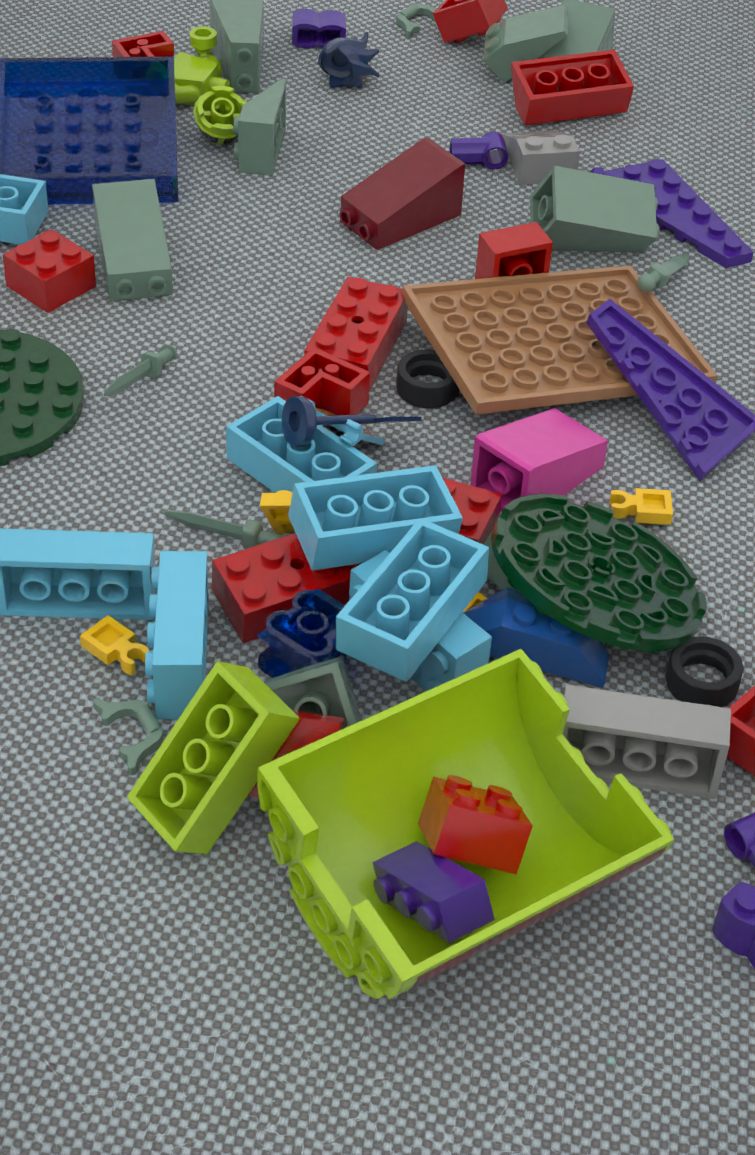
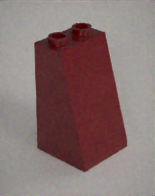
M423 138L341 196L340 222L373 248L379 250L461 215L465 163L430 138Z

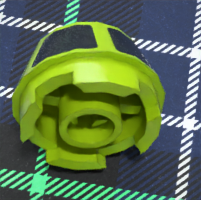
M223 85L212 86L209 92L199 96V99L195 102L193 110L195 122L202 136L211 143L218 145L229 144L238 137V135L233 133L234 118L240 116L242 107L247 103V100L243 101L239 95L235 94L234 88Z

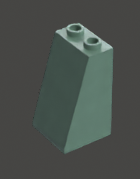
M209 0L210 27L217 31V45L212 50L219 61L222 60V72L225 79L230 81V87L234 88V93L259 94L264 47V0Z
M563 0L560 6L565 5L568 8V35L537 59L613 50L615 9L577 0Z
M553 166L530 195V222H537L552 240V250L644 252L657 240L659 235V225L656 223L658 200L655 197L654 184Z
M155 179L92 184L96 239L109 301L173 295L172 268Z

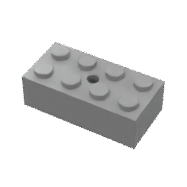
M566 684L564 698L570 711L563 735L572 747L574 746L580 750L585 763L597 778H601L605 783L612 784L614 776L622 773L628 782L637 788L716 799L730 746V708Z

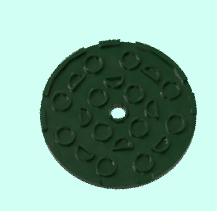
M15 329L0 330V466L9 465L8 459L24 454L31 458L54 446V439L62 433L68 434L75 426L84 404L83 381L74 361L54 344L36 336L21 333Z
M527 495L511 501L504 507L492 529L491 545L500 568L508 578L509 585L533 603V608L538 613L550 616L570 629L597 641L646 653L675 649L695 636L707 611L705 593L699 592L694 584L698 578L688 564L654 533L635 521L630 526L613 518L614 510L587 500L584 506L569 503L565 495Z

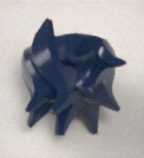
M365 32L362 39L358 40L357 37L353 39L337 38L329 41L323 47L317 64L326 74L330 75L329 85L331 88L343 86L362 88V76H380L368 63L380 52L378 49H366L368 32Z

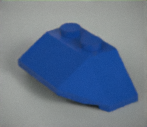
M507 587L463 612L492 636L490 657L499 659L522 649L531 661L536 662L543 672L601 688L604 687L609 654L602 642L576 632L550 616L538 613L533 608V603L518 590Z

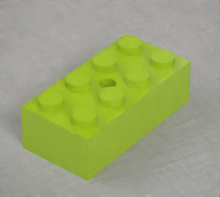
M217 661L127 795V798L175 852L208 854L257 783L258 767L272 761L300 718L249 667Z

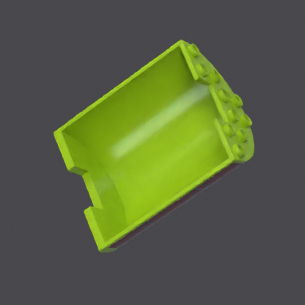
M522 649L258 767L257 782L260 807L265 812L269 810L268 815L273 831L267 833L277 863L279 865L287 864L288 875L293 887L289 889V892L310 931L330 960L346 978L356 975L362 992L370 997L378 999L387 995L389 1000L422 984L646 866L664 855L675 840L668 825L662 819L657 818L645 803L640 790L632 786L622 773L614 776L610 789L601 778L595 776L585 763L580 750L574 746L572 747L563 735L570 711L566 699L560 692L553 689L545 679L540 666L536 662L531 661ZM448 775H455L469 780L474 787L487 790L489 785H494L509 790L518 805L523 808V812L533 827L517 874L447 858L485 879L495 918L492 922L448 943L434 933L427 932L423 926L412 919L405 918L395 908L380 901L373 885V881L377 878L372 862L416 841L430 848L418 825V821L432 778L434 776L447 780Z

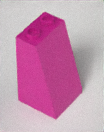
M553 408L475 436L470 485L502 494L500 511H503L504 507L511 501L527 495H565L604 467L608 440Z

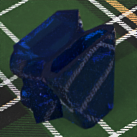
M318 588L315 590H302L296 593L293 597L292 607L287 611H275L270 614L266 621V628L256 635L269 645L259 655V669L271 678H275L342 656L343 660H345L348 655L336 650V616L345 605Z

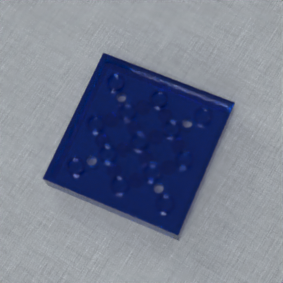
M174 57L0 58V174L46 181L48 205L94 204L92 184L155 179L159 203H179Z

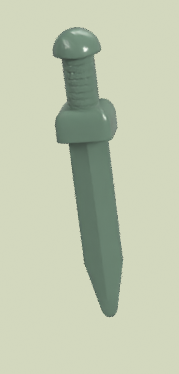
M689 255L673 256L661 265L654 262L650 265L647 273L642 274L638 278V288L643 292H650L655 286L658 288L664 287L671 275L686 265Z
M164 345L158 353L150 351L143 353L141 364L119 376L104 391V396L118 394L145 376L157 378L161 375L164 364L172 359H177V350L171 345Z
M164 512L166 517L189 527L241 539L244 549L290 535L287 532L280 535L264 531L263 525L260 522L251 519L248 520L245 526L190 512Z

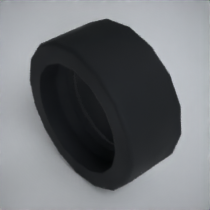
M425 349L410 352L402 357L397 365V393L404 401L413 406L422 408L445 406L452 402L459 392L458 386L435 350ZM418 375H433L440 377L443 380L439 382L427 383L418 381L412 377Z
M692 637L685 644L673 649L671 652L665 676L667 688L679 701L724 707L736 698L744 667L742 658L736 650L725 642L711 637ZM691 664H705L722 672L726 679L719 682H703L688 675L683 667Z

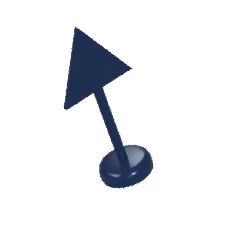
M292 396L284 404L281 423L286 441L291 446L302 447L312 441L317 425L346 424L348 419L361 425L422 421V417L392 416L377 418L374 414L316 416L313 404L307 398Z

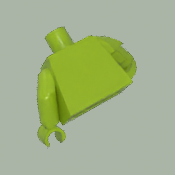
M199 26L190 30V45L195 48V53L199 57L179 52L166 69L160 60L153 59L146 71V77L151 82L158 81L161 86L167 89L168 103L195 105L199 96L209 92L212 86L223 85L230 87L229 80L220 78L222 60L219 61L210 53L212 48L217 45V31L215 29Z

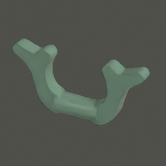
M411 4L408 8L397 13L396 23L405 30V37L410 38L413 33H419L420 24L413 23L408 19L415 15H426L435 21L432 13L437 8L424 4Z
M95 698L93 700L94 709L101 714L104 726H109L120 717L133 716L139 720L147 734L142 742L119 748L120 758L127 761L129 774L135 775L141 761L161 746L164 740L162 727L155 718L150 705L145 701L108 702Z

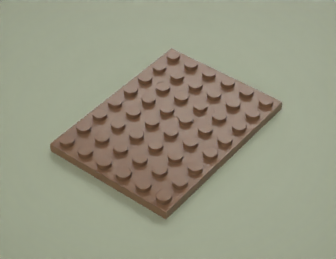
M631 265L404 285L402 287L401 293L405 298L406 306L475 414H489L492 412L638 396L586 323L589 314L608 299L614 301L713 382L716 383L718 377L651 291L643 292L638 288L637 281L640 276Z

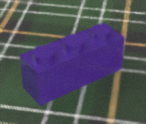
M417 841L372 862L377 878L373 881V885L380 901L395 908L405 918L412 919L423 926L427 932L434 933L448 943L495 920L485 879L446 857L433 854L430 848Z

